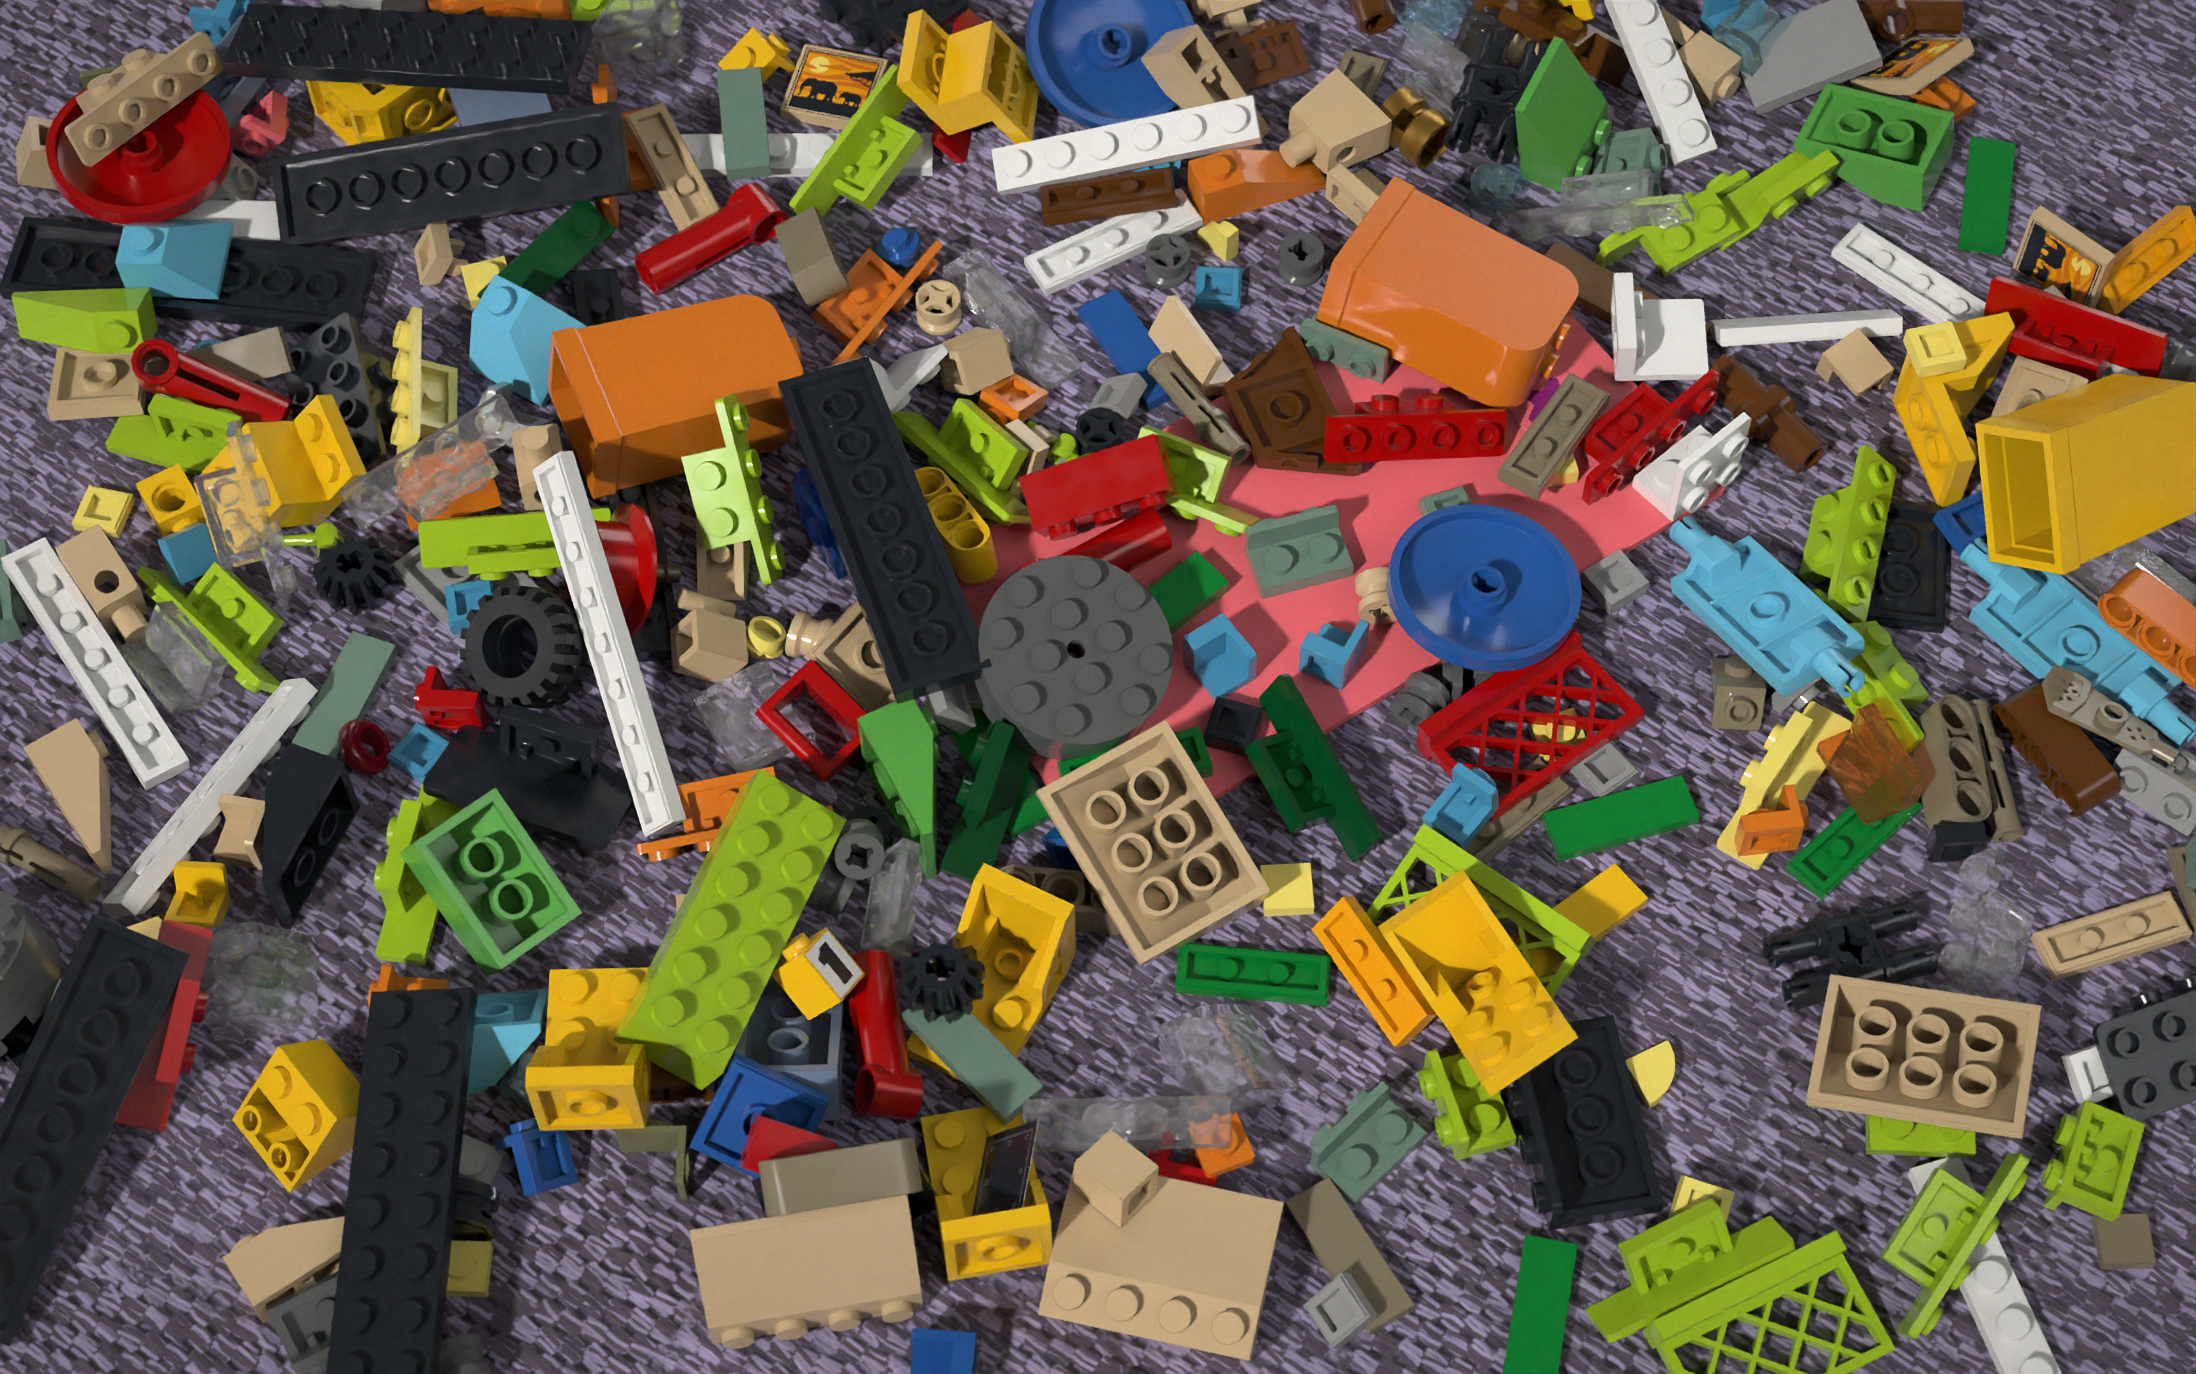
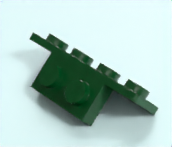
M1288 673L1279 675L1259 697V702L1277 734L1253 740L1244 751L1291 834L1328 822L1351 861H1358L1364 858L1382 840V834L1291 676Z
M998 720L994 724L990 721L986 734L979 732L974 742L969 760L976 764L971 778L964 776L956 793L954 804L960 806V810L940 864L941 872L972 884L983 863L994 866L1032 752L1021 748L1011 741L1015 727Z

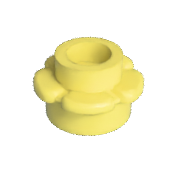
M754 617L749 625L746 626L749 655L759 660L774 659L782 655L786 644V630L783 625L771 617Z

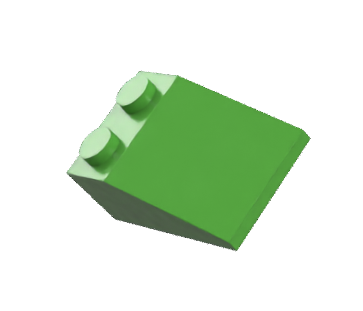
M1554 36L1515 108L1520 170L1522 178L1570 196L1577 181L1583 183L1587 178L1592 166L1591 155L1597 145L1602 147L1605 144L1612 122L1608 120L1607 101L1565 41Z
M1826 83L1794 142V150L1809 159H1813L1829 149L1839 161L1833 174L1879 202L1922 212L1953 152L1955 113Z
M914 699L899 704L895 701L857 718L862 760L866 771L929 880L937 876L936 761L941 759V755L934 737L939 735L936 722L927 708L920 710Z

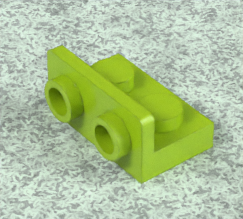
M1437 1049L1427 1051L1423 1070L1418 1071V1079L1425 1100H1434L1440 1116L1435 1117V1128L1442 1147L1451 1146L1455 1159L1458 1161L1515 1145L1517 1138L1500 1092H1497L1492 1097L1488 1094L1463 1053L1440 1059Z
M2085 1100L2072 1115L2065 1113L2058 1124L2054 1136V1142L2061 1144L2058 1158H2052L2049 1161L2041 1180V1187L2048 1190L2043 1207L2054 1211L2064 1202L2110 1222L2118 1218L2122 1210L2145 1124L2088 1100Z

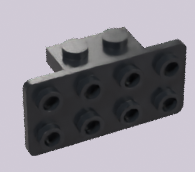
M820 0L819 6L822 15L828 22L840 24L851 33L857 44L862 47L869 46L876 53L882 55L893 46V38L903 45L908 14L923 9L943 28L968 10L969 0Z
M342 313L289 350L295 371L285 373L284 376L289 398L293 400L292 412L294 419L316 395H333L368 474L384 463L387 458L385 442L391 444V432L398 413L391 410L392 398L398 385V380L392 378L393 365L388 360L380 359L362 349L355 318L348 313Z
M508 703L500 714V735L472 725L460 727L423 781V791L427 795L465 808L496 787L523 827L594 851L604 850L608 846L634 804L626 776L598 767L600 732L512 703Z
M2196 973L2174 980L2176 988L2161 993L2159 988H2152L2130 995L2131 1004L2114 1010L2115 1018L2100 1022L2094 1026L2092 1035L2119 1114L2136 1121H2142L2196 1101Z

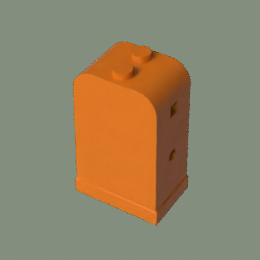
M1394 176L1334 258L1315 321L1388 350L1389 357L1485 405L1498 409H1510L1525 402L1541 377L1549 380L1561 357L1556 351L1562 348L1572 329V325L1567 322L1579 293V285L1573 273L1563 265L1416 190L1415 186Z
M743 294L580 329L572 327L551 332L547 390L591 495L595 499L615 494L620 489L683 474L685 471L681 457L726 446L714 403L715 399L724 395L735 393L738 403L742 402L746 407L749 417V430L746 431L750 449H755L758 454L780 448L791 438L793 429L779 395L778 382L803 375L799 344L794 336H788L776 309L768 301L760 297Z

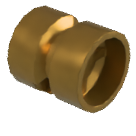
M1405 86L1392 93L1383 102L1380 109L1392 120L1389 146L1393 148L1399 147V152L1416 168L1424 170L1436 160L1424 149L1437 159L1448 150L1443 144L1445 134H1447L1451 120L1438 109H1429L1430 105L1427 100L1412 88Z

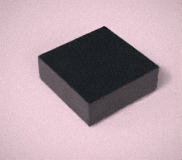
M1217 696L1203 736L1205 745L1248 757L1244 750L1257 738L1263 719L1264 708Z
M1984 822L1934 824L1925 844L1928 861H1931V863L1975 861L1987 838Z

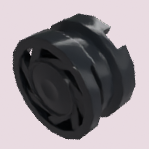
M458 1178L452 1241L489 1242L494 1238L496 1225L492 1222V1215L499 1209L501 1196L497 1188L479 1180Z

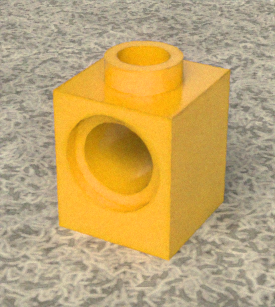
M179 463L136 483L142 501L162 538L195 523H206L207 529L211 527L203 504Z

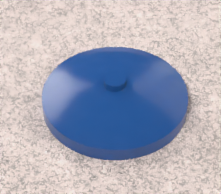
M1035 0L1030 9L1025 29V48L1028 64L1038 87L1050 103L1065 116L1086 127L1096 128L1168 113L1177 104L1163 92L1141 61V58L1166 32L1192 26L1194 22L1183 0Z
M1479 504L1456 505L1436 510L1420 518L1398 540L1387 572L1386 586L1389 603L1396 619L1405 632L1418 645L1434 656L1448 663L1471 670L1485 672L1513 671L1543 661L1557 651L1567 640L1581 605L1582 588L1579 573L1572 557L1561 542L1551 532L1530 518L1496 506Z

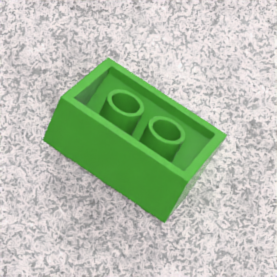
M496 787L400 852L407 865L485 977L500 971L582 913Z

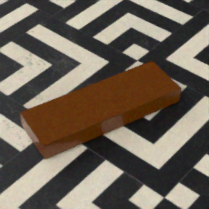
M1172 167L1040 186L1044 227L1177 207Z

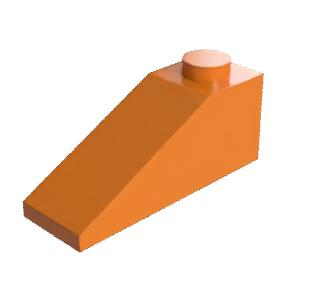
M1227 149L1188 161L1187 192L1194 207L1203 218V225L1326 188V180L1323 174L1309 158L1296 167H1290L1283 160L1280 151Z

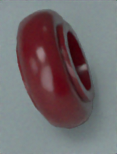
M356 718L344 724L339 731L337 740L339 753L344 762L361 775L374 776L383 772L389 764L387 756L391 752L390 742L385 732L368 719ZM361 742L371 746L374 749L375 755L369 754L363 748Z

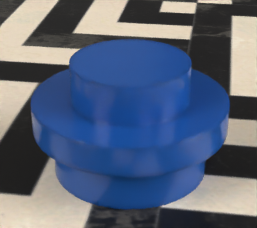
M895 228L888 231L879 240L876 252L892 269H906L919 259L921 240L917 232L910 228Z

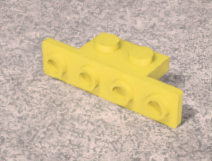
M412 306L406 321H398L393 336V347L399 348V352L396 355L392 369V378L398 380V385L393 394L391 410L398 413L391 432V444L397 445V463L407 465L419 438L452 445L457 434L458 368L421 359L422 308Z
M1811 701L1802 714L1795 710L1785 726L1777 723L1764 745V749L1768 751L1761 762L1754 758L1740 780V785L1746 788L1741 805L1718 838L1717 849L1750 868L1759 870L1770 853L1740 857L1737 854L1734 837L1741 815H1747L1754 810L1763 808L1772 809L1774 812L1777 811V803L1783 785L1794 784L1798 801H1805L1850 733L1853 725L1852 722Z

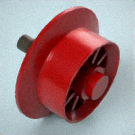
M626 503L615 510L609 521H594L630 637H633L639 632L648 617L654 598L656 582L679 583L681 567L679 564L662 565L657 563L655 535L647 513L637 504ZM565 579L566 592H567V595H569V596L571 597L570 592H569V589H568V586H567V582H566V579Z

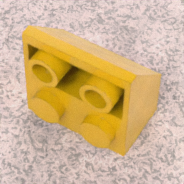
M324 1038L280 1045L275 1050L232 1120L286 1190L292 1193L353 1149L360 1083Z

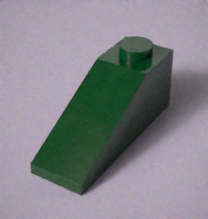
M590 201L577 202L543 231L498 276L544 299L571 276V271L578 270L600 251L616 229ZM489 283L477 294L480 299Z

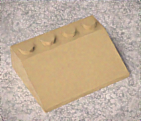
M1166 720L1036 792V795L1140 966L1211 933L1263 903L1271 891Z
M1830 974L1806 1105L2022 1139L2032 1082L2041 1006Z
M1073 1170L1048 1264L1038 1315L1252 1361L1284 1202L1158 1176L1156 1195L1120 1228L1075 1192L1073 1188Z
M907 1194L689 1230L707 1327L712 1344L722 1343L724 1348L739 1349L752 1345L754 1337L775 1334L777 1339L793 1340L805 1336L808 1333L807 1328L829 1325V1329L832 1331H846L858 1327L861 1324V1319L882 1316V1320L885 1322H900L911 1318L914 1315L913 1311L924 1309Z

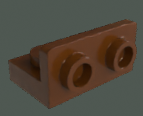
M1273 19L1257 25L1254 28V33L1240 37L1239 32L1235 31L1224 34L1214 40V49L1245 93L1308 74L1311 70L1294 21L1280 24L1279 19Z

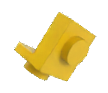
M752 27L718 63L722 70L761 67L762 84L779 66L789 73L793 72L796 68V65L787 56L791 51L787 43L776 33L772 32L767 36L755 27Z
M177 861L173 869L176 893L164 920L210 929L213 932L212 939H216L230 902L226 866L223 863Z

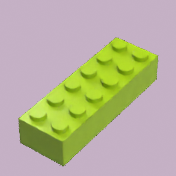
M760 769L739 790L613 1040L620 1044L644 1043L648 1060L701 1090L721 1076L846 823V819Z

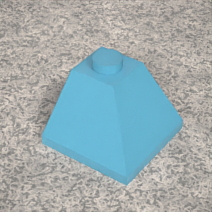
M170 219L163 222H132L125 225L115 261L125 288L150 287L152 297L219 299L234 230L233 222Z
M495 274L472 313L468 368L495 383L502 381L512 383V392L545 408L550 399L547 387L551 332L572 327L580 329L587 326L532 292Z
M549 989L477 994L467 1094L482 1092L488 1086H494L541 1033L548 1008Z

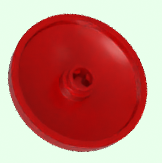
M88 88L75 95L60 109L49 128L46 139V157L51 177L58 191L71 205L81 212L116 224L163 222L186 214L205 202L220 187L227 175L232 160V141L226 117L219 105L200 88L91 167L82 163L64 131L69 124L84 114L75 98Z

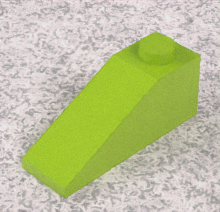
M150 287L14 292L11 296L20 338L97 354L133 353L140 343L153 339L158 329Z

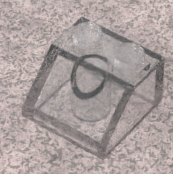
M611 0L592 26L593 37L589 45L595 82H598V65L608 64L616 89L665 76L672 64L678 65L681 63L687 49V42L684 40L682 29V12L679 10L678 0Z
M255 921L206 928L213 932L204 969V992L209 993L205 1009V1020L217 1044L320 1029L314 936Z
M1203 1004L1159 1026L1158 1050L1202 1124L1236 1112L1240 1118L1298 1089V1086L1248 1004Z

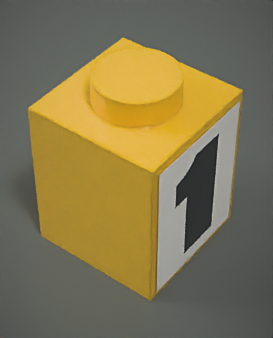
M827 927L809 938L802 932L790 940L782 951L784 958L771 974L808 1020L842 1002L865 975Z

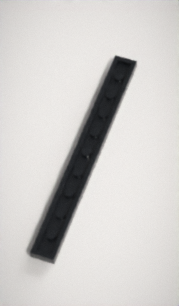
M617 268L571 271L570 282L576 319L589 327L625 319ZM654 481L620 489L615 494L607 495V505L610 508L611 516L618 507L626 503L637 504L644 509L650 519L655 535L657 563L662 565L668 564ZM656 582L654 598L648 617L639 632L631 637L638 662L672 660L670 630L678 624L672 583Z

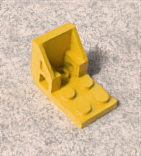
M305 80L315 113L348 145L445 130L458 121L448 88ZM383 88V90H381L377 94H372L376 89Z
M2009 312L1953 323L1967 357L1964 370L1918 378L1908 352L1906 354L1892 401L1938 507H1948L1961 501L1964 491L1968 489V480L1974 465L1977 464L1978 452L1974 440L1966 436L1961 424L1997 377L2015 328Z
M983 863L974 878L956 937L960 940V949L973 945L977 951V961H981L985 966L986 977L982 981L984 984V995L982 1000H972L973 1010L971 1013L1018 1058L1068 973L1076 952L1075 905ZM913 1032L907 1041L909 1057L961 1081Z
M1463 869L1378 926L1382 935L1428 1003L1449 1030L1480 1083L1491 1097L1579 1038Z
M649 968L550 970L545 1046L537 1047L526 1067L525 1088L540 1131L646 1128L649 1118L651 1061L648 1060L644 1043L620 1044L614 1041L613 1037Z
M986 1106L920 1117L931 1185L938 1194L935 1197L936 1214L948 1281L1049 1264L1052 1252L1051 1219L1040 1179H1037L1033 1154L1023 1208L972 1216L986 1137L1026 1124L1025 1110L1006 1126Z

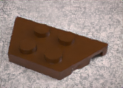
M1295 327L1286 328L1282 332L1281 340L1268 352L1262 350L1251 360L1246 370L1239 371L1224 384L1223 396L1245 442L1250 445V453L1257 468L1345 476L1360 475L1362 462L1328 463L1323 459L1325 415L1338 414Z

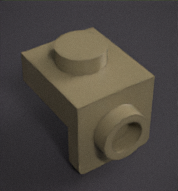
M1739 655L1729 656L1726 659L1712 658L1711 683L1714 695L1711 717L1712 726L1717 729L1760 730L1766 695L1765 679Z

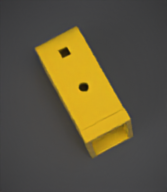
M2116 373L2000 417H1990L1975 423L1990 562L2064 575L2080 568V565L2196 513V383Z

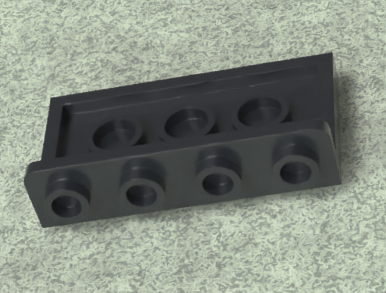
M1609 1015L1568 1022L1579 1038L1512 1082V1087L1507 1088L1510 1113L1513 1118H1521L1524 1134L1519 1135L1522 1161L1525 1166H1533L1536 1182L1531 1183V1196L1536 1214L1544 1213L1548 1231L1662 1212L1664 1202L1614 1016Z

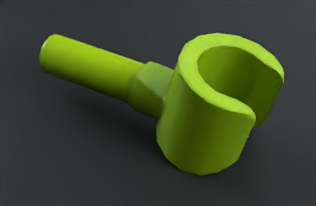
M1029 421L1026 424L1030 429L1038 425L1033 421ZM1062 433L1059 437L1053 434V441L1047 443L1051 448L1047 458L1049 462L1058 465L1062 458L1066 459L1065 462L1079 457L1077 450H1075V439L1070 434Z
M322 523L316 527L315 533L278 535L277 543L278 546H317V553L320 555V549H330V546H334L335 537L343 543L344 538L338 534V529L333 524Z

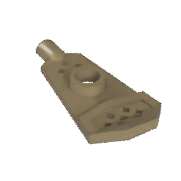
M2057 665L2053 666L2042 683L2049 712L2140 755L2151 753L2172 765L2180 751L2161 741L2157 730L2128 712L2122 705L2112 701L2091 687L2092 682L2076 671ZM2106 713L2113 715L2117 719L2108 716Z

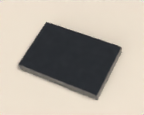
M1890 502L1866 622L1877 621L1880 626L1887 628L1943 633L1945 628L1946 538L1932 519L1939 510L1946 507ZM1846 617V622H1847V623H1853L1851 620H1849V619Z

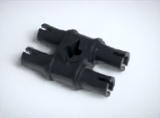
M1487 29L1483 32L1482 41L1475 59L1469 61L1464 67L1463 82L1458 94L1453 97L1451 102L1454 115L1447 134L1444 136L1443 144L1449 150L1455 151L1457 142L1460 140L1461 145L1458 153H1467L1472 146L1471 142L1479 122L1495 126L1496 129L1490 145L1487 147L1486 155L1497 163L1502 150L1504 156L1501 164H1510L1514 160L1515 151L1518 146L1515 108L1545 55L1549 44L1542 41L1538 53L1534 51L1537 40L1527 41L1520 64L1516 70L1500 66L1506 48H1508L1510 43L1508 35L1499 30L1494 43L1492 38L1495 29Z
M1905 899L1898 903L1869 911L1865 907L1854 906L1847 913L1821 920L1816 917L1810 918L1802 929L1772 937H1764L1765 958L1773 956V959L1768 960V964L1772 969L1812 957L1815 961H1820L1823 971L1792 980H1783L1782 994L1784 1001L1792 999V1002L1787 1004L1788 1009L1791 1012H1797L1799 1009L1825 1003L1830 974L1892 984L1924 975L1936 974L1938 967L1935 953L1926 955V952L1932 950L1928 942L1887 953L1885 950H1882L1878 939L1904 932H1913L1917 929L1915 910L1906 912L1907 909H1911V902Z

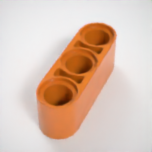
M2142 569L2128 571L2099 598L2097 606L2102 619L2186 684L2196 689V607L2147 571Z

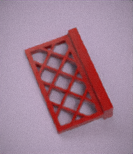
M1574 628L1562 646L1543 661L1523 669L1495 673L1418 724L1417 749L1428 762L1434 759L1451 779V770L1457 762L1448 753L1458 746L1480 748L1478 765L1461 763L1470 770L1473 767H1477L1486 772L1492 779L1511 781L1510 792L1498 799L1499 808L1490 818L1491 821H1494L1644 719L1645 711L1581 647L1582 636ZM1580 666L1592 679V687L1590 689L1562 686L1563 676ZM1534 695L1556 697L1554 714L1525 711V702ZM1561 698L1590 701L1589 717L1559 715ZM1595 703L1617 704L1625 714L1616 720L1594 718ZM1520 705L1519 710H1513ZM1497 720L1518 722L1516 739L1487 736L1488 726ZM1523 723L1546 726L1547 723H1552L1551 743L1521 740ZM1558 724L1587 730L1586 740L1578 746L1556 744ZM1485 748L1514 751L1513 769L1483 766ZM1520 752L1549 755V765L1539 772L1519 770ZM1555 756H1560V758L1554 761ZM1517 782H1523L1516 787Z

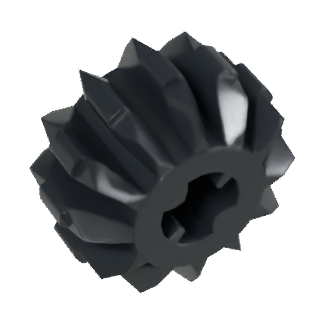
M354 532L349 542L343 543L335 537L334 549H320V562L313 564V576L317 582L316 589L320 598L323 601L328 600L330 607L336 613L347 605L349 612L356 616L360 608L359 604L366 603V606L375 612V596L390 600L391 591L389 586L396 584L397 575L394 567L391 566L393 559L390 551L386 547H380L379 542L374 536L362 542L360 536Z
M934 933L930 938V946L927 948L914 942L911 948L912 957L902 958L899 965L900 974L903 976L898 980L899 992L902 996L907 997V1007L911 1013L923 1010L924 1018L928 1023L937 1014H944L945 1020L951 1024L954 1020V1011L956 1010L970 1016L973 1010L972 1000H982L984 995V984L982 981L986 977L985 966L981 961H977V951L973 945L960 949V940L955 935L947 944H940V940Z

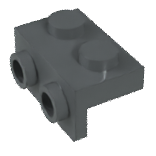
M338 1271L265 1307L296 1374L305 1370L309 1374H316L327 1369Z

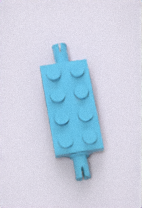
M1691 516L1683 517V521L1690 527L1689 529L1679 520L1672 525L1669 535L1671 540L1681 546L1691 556L1687 569L1670 579L1673 594L1780 695L1785 697L1819 677L1827 681L1843 698L1851 696V692L1844 687L1845 684L1854 693L1863 687L1865 682L1864 673L1852 665L1849 660L1865 652L1864 638L1750 535L1733 544L1721 539L1717 535L1711 536Z
M1981 537L1974 540L1976 546L1970 543L1964 549L1959 560L1968 565L1990 584V593L1972 608L1968 619L2043 683L2054 665L2076 671L2092 682L2091 687L2112 701L2122 705L2128 712L2143 722L2149 721L2174 742L2177 748H2183L2186 744L2184 741L2190 742L2195 737L2196 722L2168 699L2179 690L2183 681L2109 626L2102 619L2098 607L2060 574L1990 562L1988 545ZM2106 713L2108 716L2117 719L2113 715Z

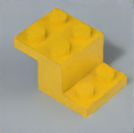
M923 9L908 14L896 83L902 92L908 95L948 136L992 121L1014 144L1032 141L1040 88L1031 73L1028 59L1024 52L992 20L948 35Z
M316 395L293 421L246 423L201 473L205 488L212 498L221 519L223 530L227 534L235 554L255 549L273 528L322 523L368 475L333 395Z

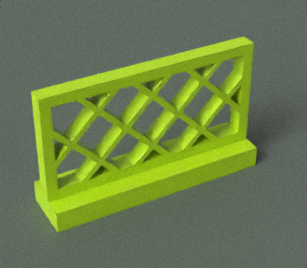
M1423 823L1412 839L1414 842L1413 846L1366 912L1371 921L1375 923L1386 907L1405 904L1406 908L1429 892L1410 894L1407 876L1418 860H1421L1435 870L1437 885L1444 882L1443 876L1450 878L1463 869L1488 906L1498 912L1495 914L1499 921L1510 920L1518 925L1521 945L1517 947L1523 953L1531 968L1532 963L1529 951L1551 947L1566 957L1555 975L1539 978L1543 985L1548 984L1545 989L1554 999L1581 958L1585 959L1596 942L1591 934ZM1400 886H1402L1403 896L1393 898ZM1526 931L1540 941L1528 943Z
M1837 1230L1652 1321L1642 1331L1653 1350L1657 1349L1670 1374H1695L1684 1369L1674 1351L1688 1343L1711 1350L1705 1374H1714L1719 1353L1746 1362L1745 1374H1754L1756 1366L1778 1374H1807L1795 1369L1801 1344L1803 1343L1830 1352L1826 1370L1823 1374H1849L1896 1350L1843 1255L1847 1248ZM1835 1271L1846 1290L1842 1307L1814 1298L1820 1277ZM1808 1284L1805 1295L1794 1291ZM1782 1297L1803 1305L1796 1330L1768 1321L1774 1300ZM1852 1303L1858 1313L1850 1311ZM1763 1306L1760 1318L1748 1314ZM1811 1308L1839 1317L1832 1343L1805 1334ZM1738 1320L1757 1327L1750 1353L1722 1344L1728 1323ZM1847 1320L1865 1326L1878 1346L1863 1354L1842 1347L1841 1343ZM1717 1329L1714 1341L1702 1337ZM1765 1330L1793 1340L1787 1366L1759 1357ZM1838 1355L1851 1359L1835 1367Z

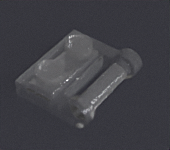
M765 661L755 663L691 697L693 708L736 773L760 769L792 752L755 715L757 709L746 694L750 691L758 690L766 702L779 689L774 681L776 674L768 662ZM790 704L779 711L811 743L816 740L817 735L810 724L802 722Z

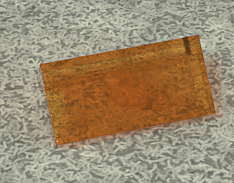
M1874 702L1857 709L1849 730L1820 741L1816 748V752L1864 825H1870L1917 804L1926 780Z

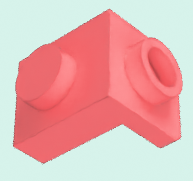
M272 90L248 111V115H245L229 129L232 147L254 158L265 157L285 139L289 127V118L287 117L288 97Z

